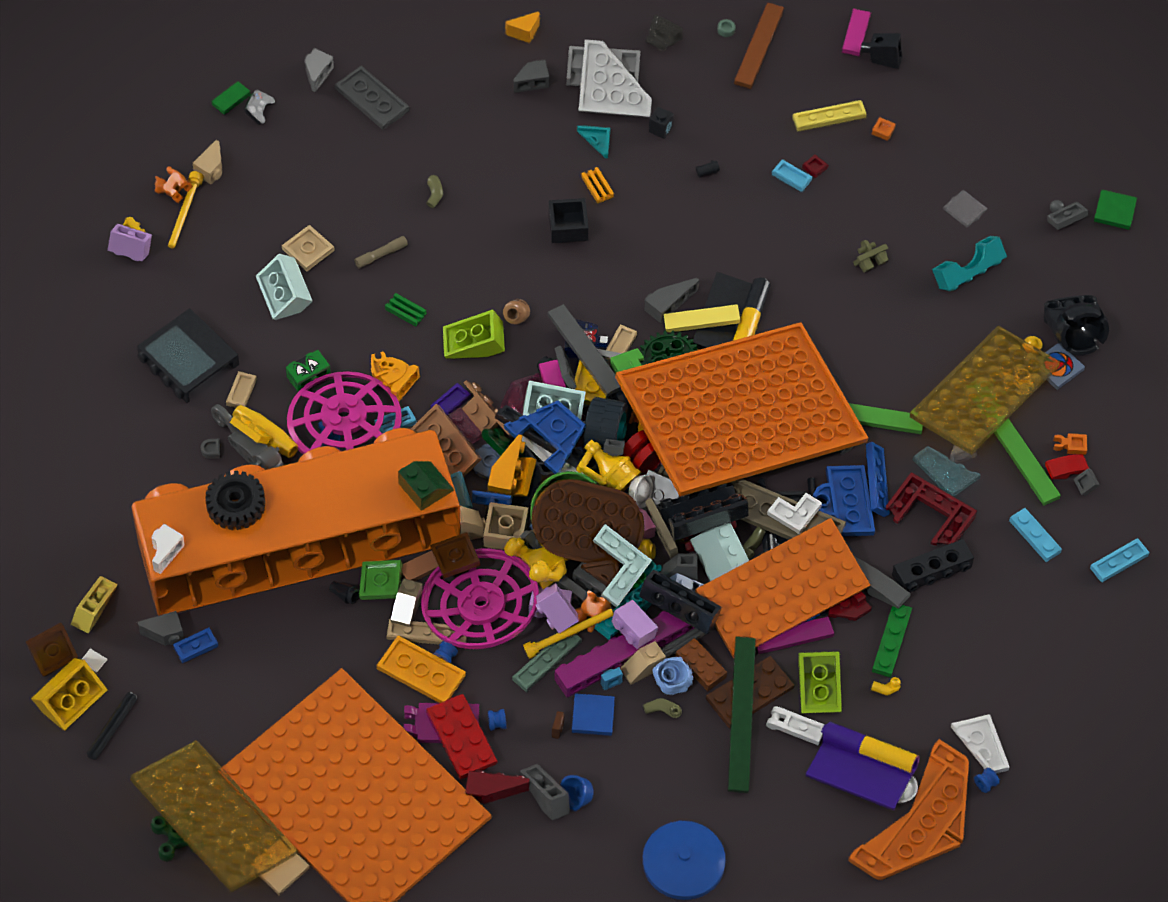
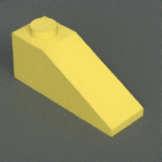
M100 576L77 606L71 625L89 633L98 621L118 584Z

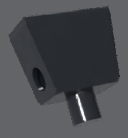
M875 33L872 36L871 42H862L861 52L870 53L871 62L874 64L899 69L903 57L901 34Z

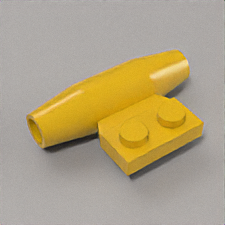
M243 405L235 408L230 423L255 442L264 443L268 447H278L280 449L278 453L288 458H292L297 453L298 445L284 430L269 419Z

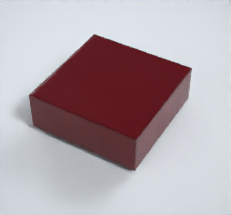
M813 155L803 163L802 168L811 176L817 178L828 169V164L817 155Z

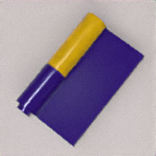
M833 722L825 724L821 730V733H823V743L807 770L806 776L895 810L916 771L919 755Z

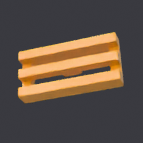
M598 167L594 168V171L588 170V173H581L583 181L597 204L614 197L612 189ZM590 177H591L592 181L594 182L596 188L599 190L600 194L602 195L601 198H600V196L598 195V193H597V191L595 190V188H594V186L592 185V183L590 182V180H589Z

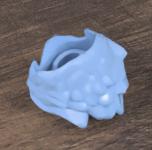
M682 657L665 658L652 669L656 684L665 694L674 695L686 692L688 687L693 684L692 669L683 661Z

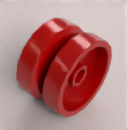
M644 430L634 434L625 443L623 455H620L630 457L634 467L641 471L640 476L646 475L648 470L654 471L661 463Z

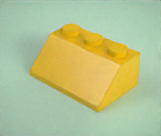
M74 658L31 699L44 715L62 730H66L108 689L85 660Z

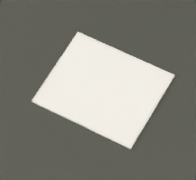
M89 649L82 658L95 672H98L108 660L92 649Z

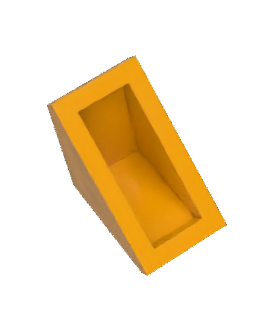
M539 12L506 21V35L530 43L540 25Z

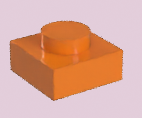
M879 117L872 130V135L888 141L896 124Z

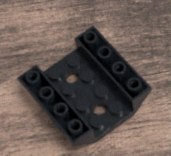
M730 482L679 496L675 499H664L660 504L656 505L674 541L749 516L748 500L743 495L736 494L734 486Z

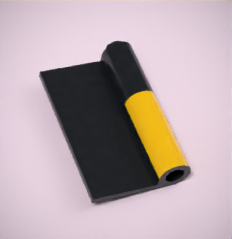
M717 272L704 309L738 304L740 323L697 329L693 344L702 348H708L715 343L722 344L755 335L771 287L768 280L759 277L755 278L752 283Z

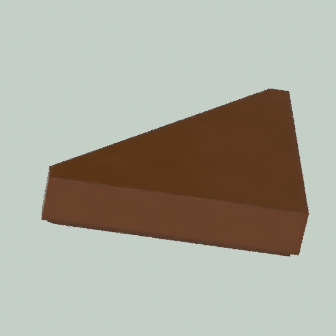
M617 559L581 565L584 571L605 586H608L619 572Z

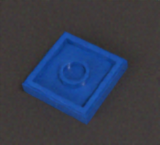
M575 694L572 733L612 736L615 697Z

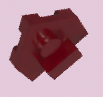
M861 591L829 608L828 617H842L856 621L869 613L872 607L866 602V596Z

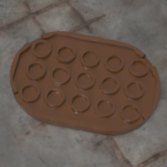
M563 479L549 485L537 498L532 511V528L540 545L556 556L579 562L593 563L615 559L592 541L605 524L637 549L644 535L643 514L640 512L636 501L630 495L614 488L577 479Z

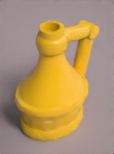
M593 440L585 445L586 453L576 467L577 472L585 474L600 485L623 492L630 486L635 477L641 475V471L634 467L629 456H610L608 453H604L601 445ZM592 457L597 462L599 474L587 467Z

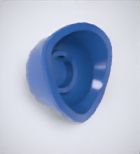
M568 775L561 781L560 786L569 795V808L571 810L577 811L582 806L590 803L594 791L588 779L577 775Z

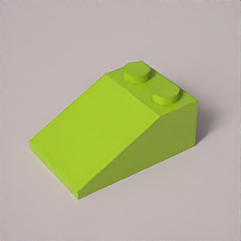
M490 310L443 326L444 357L446 359L489 357L504 352L502 319L494 310Z
M839 652L798 653L801 713L842 712Z

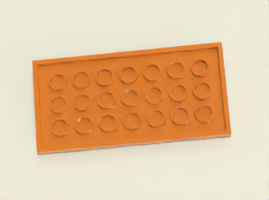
M830 518L702 585L695 592L722 607L715 627L734 659L736 636L756 638V648L870 587V583L834 521Z

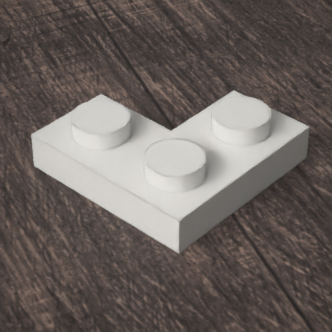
M805 493L794 507L778 497L767 511V515L800 534L822 507V502Z

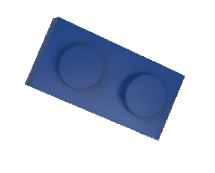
M207 628L173 644V647L181 662L184 663L217 648L218 642L210 628Z

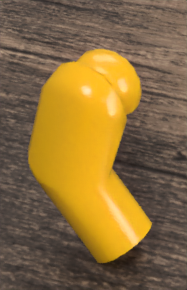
M897 677L891 678L890 682L885 685L874 681L871 691L888 696L900 689L901 681Z

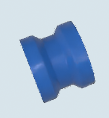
M442 641L439 645V650H436L433 654L451 663L452 657L457 655L458 650L452 644Z
M500 709L498 712L488 711L490 731L495 730V728L506 729L504 709Z
M989 767L984 769L982 774L974 776L977 787L984 793L989 792L992 786L995 787L1000 783L997 774Z

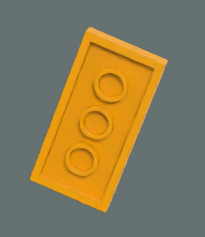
M399 635L377 664L379 671L438 703L449 700L466 676L464 670Z

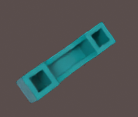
M988 236L975 244V255L968 265L961 267L956 262L945 261L933 268L932 271L940 289L953 291L961 283L971 281L973 276L985 273L990 266L1000 264L1001 260L1006 258L1007 255L1000 237Z

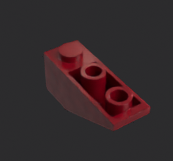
M480 770L469 771L465 794L472 795L479 803L487 804L529 791L530 778H525L521 775L506 776L502 773L489 774Z

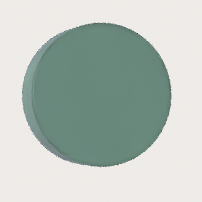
M728 19L721 20L718 23V33L723 37L732 36L735 33V23Z

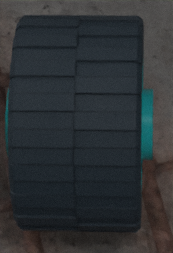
M600 397L592 399L585 421L583 449L591 440L599 443L602 450H604L606 439L624 441L629 416L626 402Z

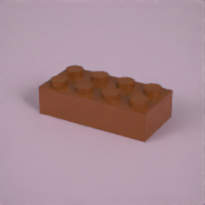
M695 638L676 651L675 657L683 658V661L692 669V676L707 692L727 678V671Z

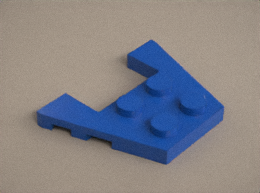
M558 400L537 409L536 412L528 416L523 415L512 423L510 421L505 423L504 429L516 438L519 434L522 435L532 427L557 450L544 461L545 466L556 474L562 470L585 430V423Z

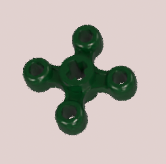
M195 809L185 810L182 815V821L175 822L172 825L163 816H156L152 819V832L157 835L164 834L168 837V841L162 844L158 850L159 858L162 861H171L175 856L176 848L188 846L197 855L205 852V838L202 836H192L189 833V829L196 826L199 821V816Z

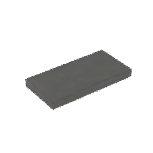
M363 66L358 67L335 84V89L382 130L410 111V107Z

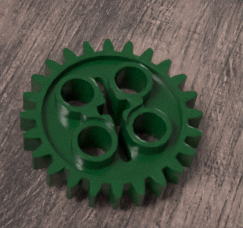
M665 330L663 335L657 332V337L650 335V341L644 340V345H640V352L644 357V360L640 361V363L645 365L697 351V345L693 344V339L688 340V335L681 337V332L677 335H674V330L670 334H667Z

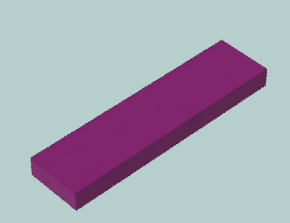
M829 617L803 622L756 647L759 655L834 637V631Z

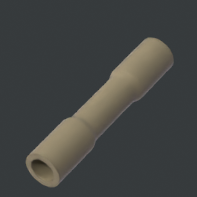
M401 236L385 246L355 258V264L360 269L389 253L408 246V242L404 236Z

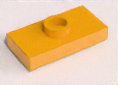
M519 457V460H521L520 471L515 472L514 478H517V485L515 490H511V495L528 496L536 459L532 457Z

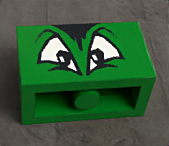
M319 350L313 353L310 352L298 361H293L286 366V376L297 392L314 379L331 373L330 365Z

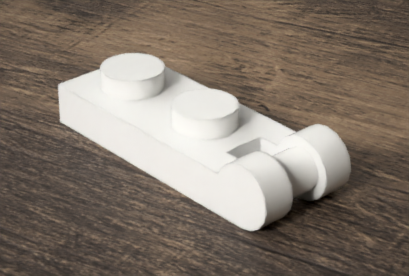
M773 707L772 717L766 723L768 728L777 729L819 745L823 734L821 730L824 724L783 708ZM779 718H784V722L779 721Z

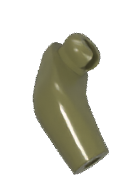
M431 175L427 181L431 190V196L426 204L434 208L443 196V189L439 177Z
M757 526L742 546L748 559L754 556V550L759 547L766 533V530Z
M658 698L643 705L646 714L661 711L673 718H678L682 714L679 705L663 698Z

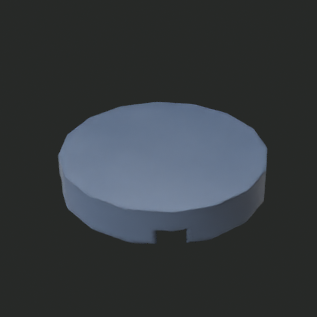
M485 444L475 450L482 460L473 470L480 478L489 480L491 468L500 455L489 444Z

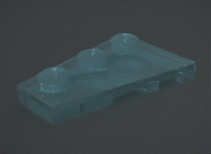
M929 446L913 456V461L944 492L953 497L980 479L981 474L975 471L973 473L965 469L964 465L950 461L947 456Z

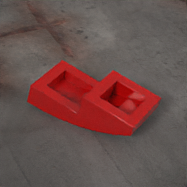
M1083 454L1058 457L1044 463L1051 479H1067L1070 474H1081L1086 469H1089Z

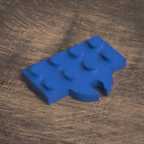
M827 466L825 470L827 483L817 487L812 496L815 499L822 498L827 502L822 504L819 511L846 522V526L841 533L842 536L874 535L875 526L865 466Z

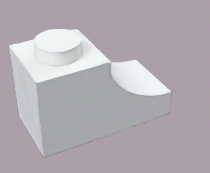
M165 524L160 529H156L152 534L153 548L157 550L152 560L154 571L161 574L185 546L183 535Z

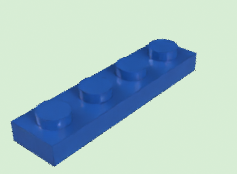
M871 441L866 444L871 511L885 517L890 512L885 509L889 501L884 448Z

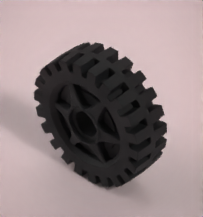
M229 471L226 472L225 477L223 474H220L218 480L214 478L212 484H209L208 490H206L205 499L208 514L215 524L218 525L220 523V526L224 529L226 526H228V530H233V527L241 530V526L248 528L249 523L255 524L256 519L259 520L261 513H264L265 494L262 484H260L257 478L254 479L253 475L249 474L247 476L246 472L242 471L240 475L238 471H234V475H231Z

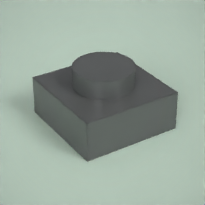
M606 439L603 452L608 453L610 456L623 455L625 441Z
M1086 469L1073 479L1081 495L1084 496L1100 486L1091 469Z

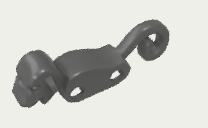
M216 404L211 408V414L215 422L220 427L228 426L232 432L228 436L230 444L250 465H258L265 470L284 465L278 453L280 450L278 447H268L264 443H257L230 423L232 416L223 406Z

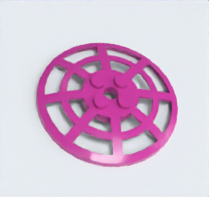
M335 372L314 379L296 394L288 409L287 427L290 438L298 445V450L301 454L321 447L322 444L349 450L353 449L354 446L365 443L373 436L378 438V436L383 434L379 429L384 420V412L396 413L393 429L401 428V407L397 397L391 393V389L383 385V382L379 379L359 372ZM341 377L360 378L370 382L364 386L355 382H342ZM334 379L335 383L324 386L315 393L307 391L318 383ZM376 386L384 389L393 400L394 406L383 405L379 396L372 389ZM343 387H354L360 390L355 395L344 393ZM336 388L337 395L329 399L320 396L325 391ZM368 393L377 405L366 406L361 399ZM301 396L308 398L304 417L293 420L296 402ZM314 401L323 405L320 413L310 415V409ZM341 412L349 413L345 417L339 415ZM378 412V418L374 426L366 422L367 413ZM322 420L325 429L319 434L313 428L311 422ZM305 424L308 432L316 439L310 449L298 438L295 427ZM361 428L368 432L364 436L352 440L351 434L359 431ZM332 432L337 435H344L345 441H334L327 437Z
M491 548L475 549L478 558H493L505 561L501 570H476L475 567L469 569V572L458 576L450 584L440 578L442 574L439 567H437L427 579L421 596L422 613L430 630L439 639L453 646L466 649L490 648L516 637L533 619L537 610L535 605L537 604L536 595L539 594L538 583L529 578L530 568L520 558L508 556L502 550ZM512 564L527 576L531 583L530 585L520 589L516 581L507 575ZM478 576H494L496 579L493 583L480 582ZM471 578L472 584L463 589V591L455 588L461 582ZM503 581H506L513 588L514 592L504 595L499 587ZM434 585L444 590L440 602V610H428L429 596ZM533 591L534 600L528 617L519 616L522 608V596ZM450 594L457 597L458 607L447 609V601ZM517 599L513 614L504 611L506 602ZM486 601V604L483 606L476 605L478 602ZM461 615L465 621L460 627H457L452 623L449 616ZM443 617L444 622L454 633L449 638L441 634L433 625L431 618ZM499 617L508 620L502 626L492 630L491 623ZM513 622L521 624L513 632L495 640L494 635L507 629ZM474 624L483 625L485 632L474 633L467 630ZM463 635L472 638L486 637L487 642L465 643L457 640Z

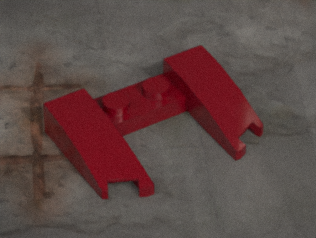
M912 472L885 507L886 510H890L895 516L893 521L896 524L902 520L917 500L948 517L930 543L936 546L937 543L951 544L958 541L974 521L977 510Z

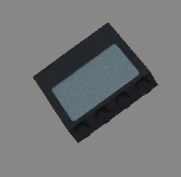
M190 308L137 346V357L141 363H146L155 376L158 375L166 387H171L176 397L183 399L186 403L190 402L189 393L228 364L233 369L239 365L238 354Z

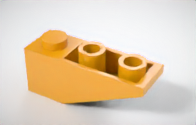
M519 434L492 466L488 481V491L511 495V490L516 489L517 478H514L516 471H520L521 460H518L525 448V442H522L523 435Z

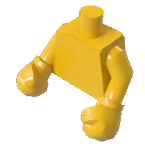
M511 537L504 546L506 555L522 558L530 568L529 578L536 581L542 589L548 587L553 582H559L562 576L566 574L565 562L570 559L556 556L543 547L530 549L521 538Z

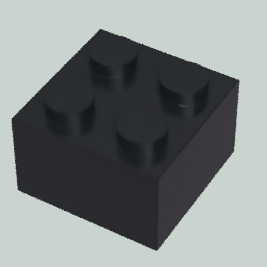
M585 198L549 200L548 215L551 242L588 241L589 226Z

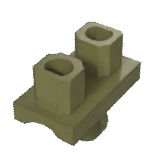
M861 241V248L857 250L859 254L863 252L864 254L858 256L857 260L853 261L855 267L859 265L864 273L874 268L871 262L873 258H875L879 266L885 264L889 260L886 253L888 249L886 244L872 250V248L876 247L875 242Z

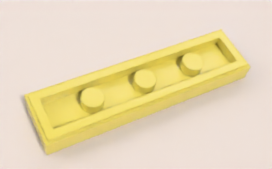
M860 100L794 113L793 120L797 131H803L866 118L867 113Z
M737 304L664 314L666 332L670 333L672 330L677 332L740 323V315Z

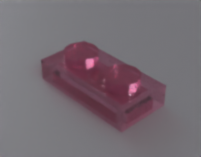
M461 407L448 414V417L467 441L473 444L482 438V432Z

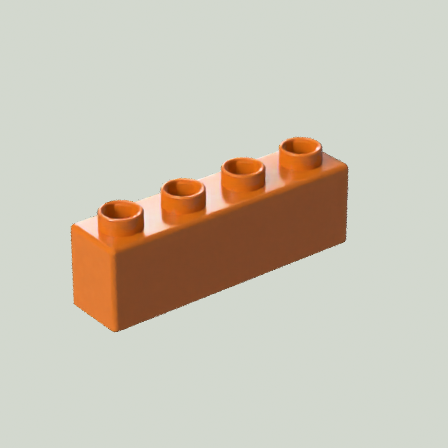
M397 428L386 431L378 436L374 444L340 451L330 446L317 447L303 454L296 463L267 470L258 465H243L230 471L231 475H234V471H238L241 475L243 471L247 473V476L251 474L254 476V479L257 478L260 484H262L265 494L264 513H261V518L259 520L256 519V523L253 525L249 523L248 528L241 526V530H237L236 527H233V530H228V526L224 529L220 526V523L217 525L214 523V520H211L206 508L205 499L209 484L193 488L177 483L164 484L150 491L145 499L132 504L138 544L158 616L177 611V613L359 568L362 567V562L387 561L431 550L430 545L461 534L460 504L438 436L434 430L415 433V431L408 428ZM413 461H431L453 487L454 491L421 511L399 485L398 471ZM165 524L183 535L185 546L163 572L159 574L153 569L152 560L157 550L153 548L152 534L156 529H160Z

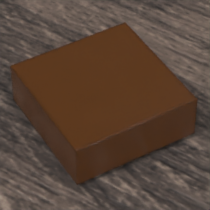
M557 711L552 727V738L559 739L565 722L564 712Z

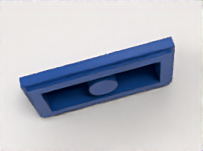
M472 491V503L489 505L490 502L506 505L512 504V495Z

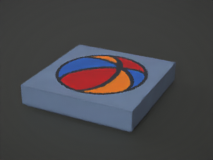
M1059 343L1031 364L1056 390L1085 369V366L1071 353L1065 351Z

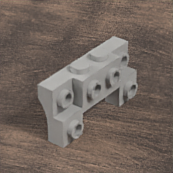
M569 46L567 85L581 86L584 47ZM609 49L638 82L640 51Z

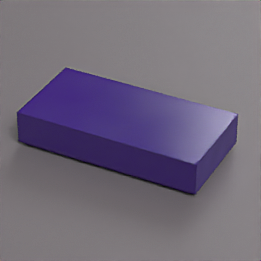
M457 383L431 404L430 407L432 408L435 404H438L450 416L471 398V394Z

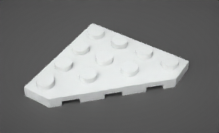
M585 40L579 112L650 118L651 97L642 89L640 84L625 69L623 64L603 41Z

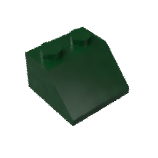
M413 461L398 471L399 485L421 511L454 491L453 487L431 461Z

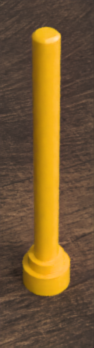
M190 172L188 181L193 187L187 192L168 244L169 248H175L196 188L203 182L204 176L200 172Z
M608 609L537 643L523 644L529 659L537 656L536 654L539 653V650L612 617L614 613L612 609Z

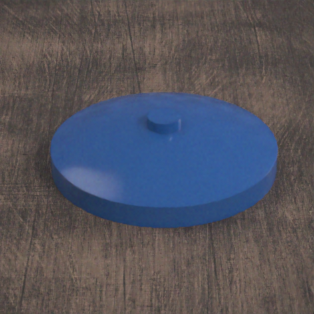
M691 821L671 822L658 828L646 842L643 852L645 875L651 885L665 896L679 900H691L702 897L712 891L723 876L725 868L724 848L718 837L701 824Z

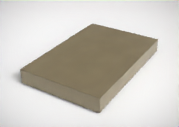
M650 498L645 502L647 513L654 523L655 530L670 559L678 554V548L653 499Z

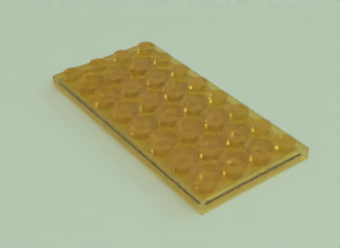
M998 325L910 412V418L972 455L1059 367L1060 361Z
M197 740L131 775L130 781L231 892L297 854L295 846Z

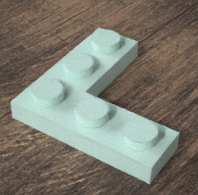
M605 524L592 541L623 564L622 568L601 594L603 598L617 607L652 560Z

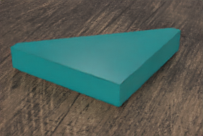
M577 125V132L604 158H608L611 128Z

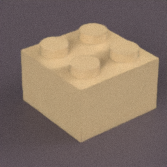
M490 502L484 530V547L504 550L505 544L511 537L521 538L520 535L527 529L528 507Z

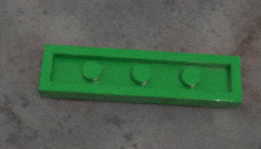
M902 605L898 609L892 606L872 669L873 673L891 678L912 607Z

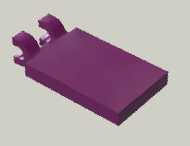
M419 703V708L404 705V719H415V726L404 724V729L412 737H418V743H442L426 713L427 708L439 703ZM469 704L479 724V704Z

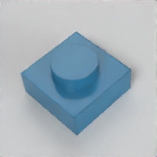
M609 669L601 675V685L604 690L622 683L623 673L621 669Z

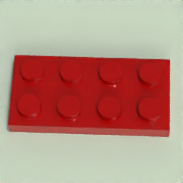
M463 694L426 709V713L460 779L467 777L469 771H482L497 764V759Z

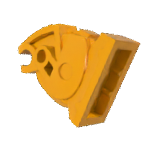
M380 352L381 359H376L375 354H372V376L383 382V385L388 386L391 389V393L400 401L420 378L419 366H409L406 362L393 357L386 358L384 352Z

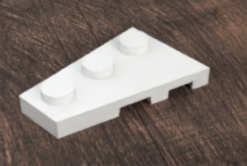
M990 714L951 724V728L984 769L989 767L995 773L1009 770V764Z

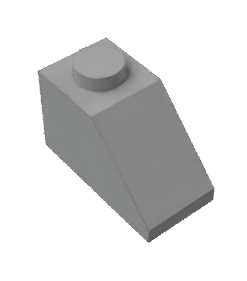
M314 48L311 54L306 56L305 64L312 91L316 92L332 71L334 65L333 56Z

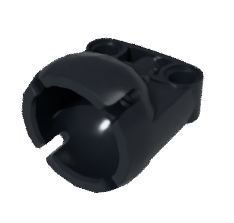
M1080 295L1046 301L1044 304V322L1049 325L1059 345L1068 353L1084 356L1099 349L1096 342L1097 339L1102 344L1107 340L1109 334L1108 318L1099 307L1095 296Z

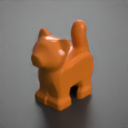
M168 166L167 172L171 176L167 181L155 176V192L158 194L166 193L175 202L179 203L183 199L179 191L184 188L189 192L193 185L180 172Z
M588 590L587 597L582 602L581 607L575 609L579 618L576 624L585 621L587 616L593 617L608 610L612 604L607 599L601 596L599 598L595 593ZM595 625L587 628V631L593 632Z

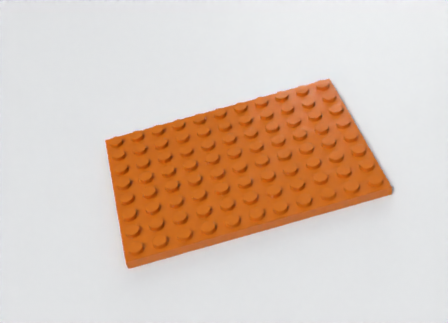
M801 322L616 372L615 375L679 496L867 443L869 439Z
M343 668L220 769V773L346 902H396L492 818V815L472 795L465 794L466 789Z

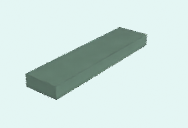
M573 634L545 647L537 656L521 668L512 677V680L527 693L582 643V639L577 634Z

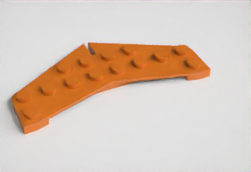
M938 739L930 754L912 809L865 845L862 844L855 849L848 861L873 878L883 880L960 847L961 843H963L969 768L968 758Z

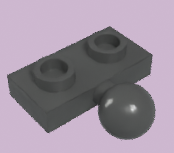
M1054 200L1050 204L1052 213L1047 215V221L1059 230L1087 217L1088 210L1079 202L1064 207L1062 201Z

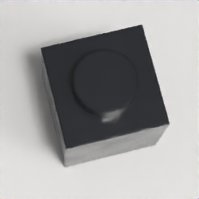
M657 107L649 119V132L665 139L673 127L674 113Z

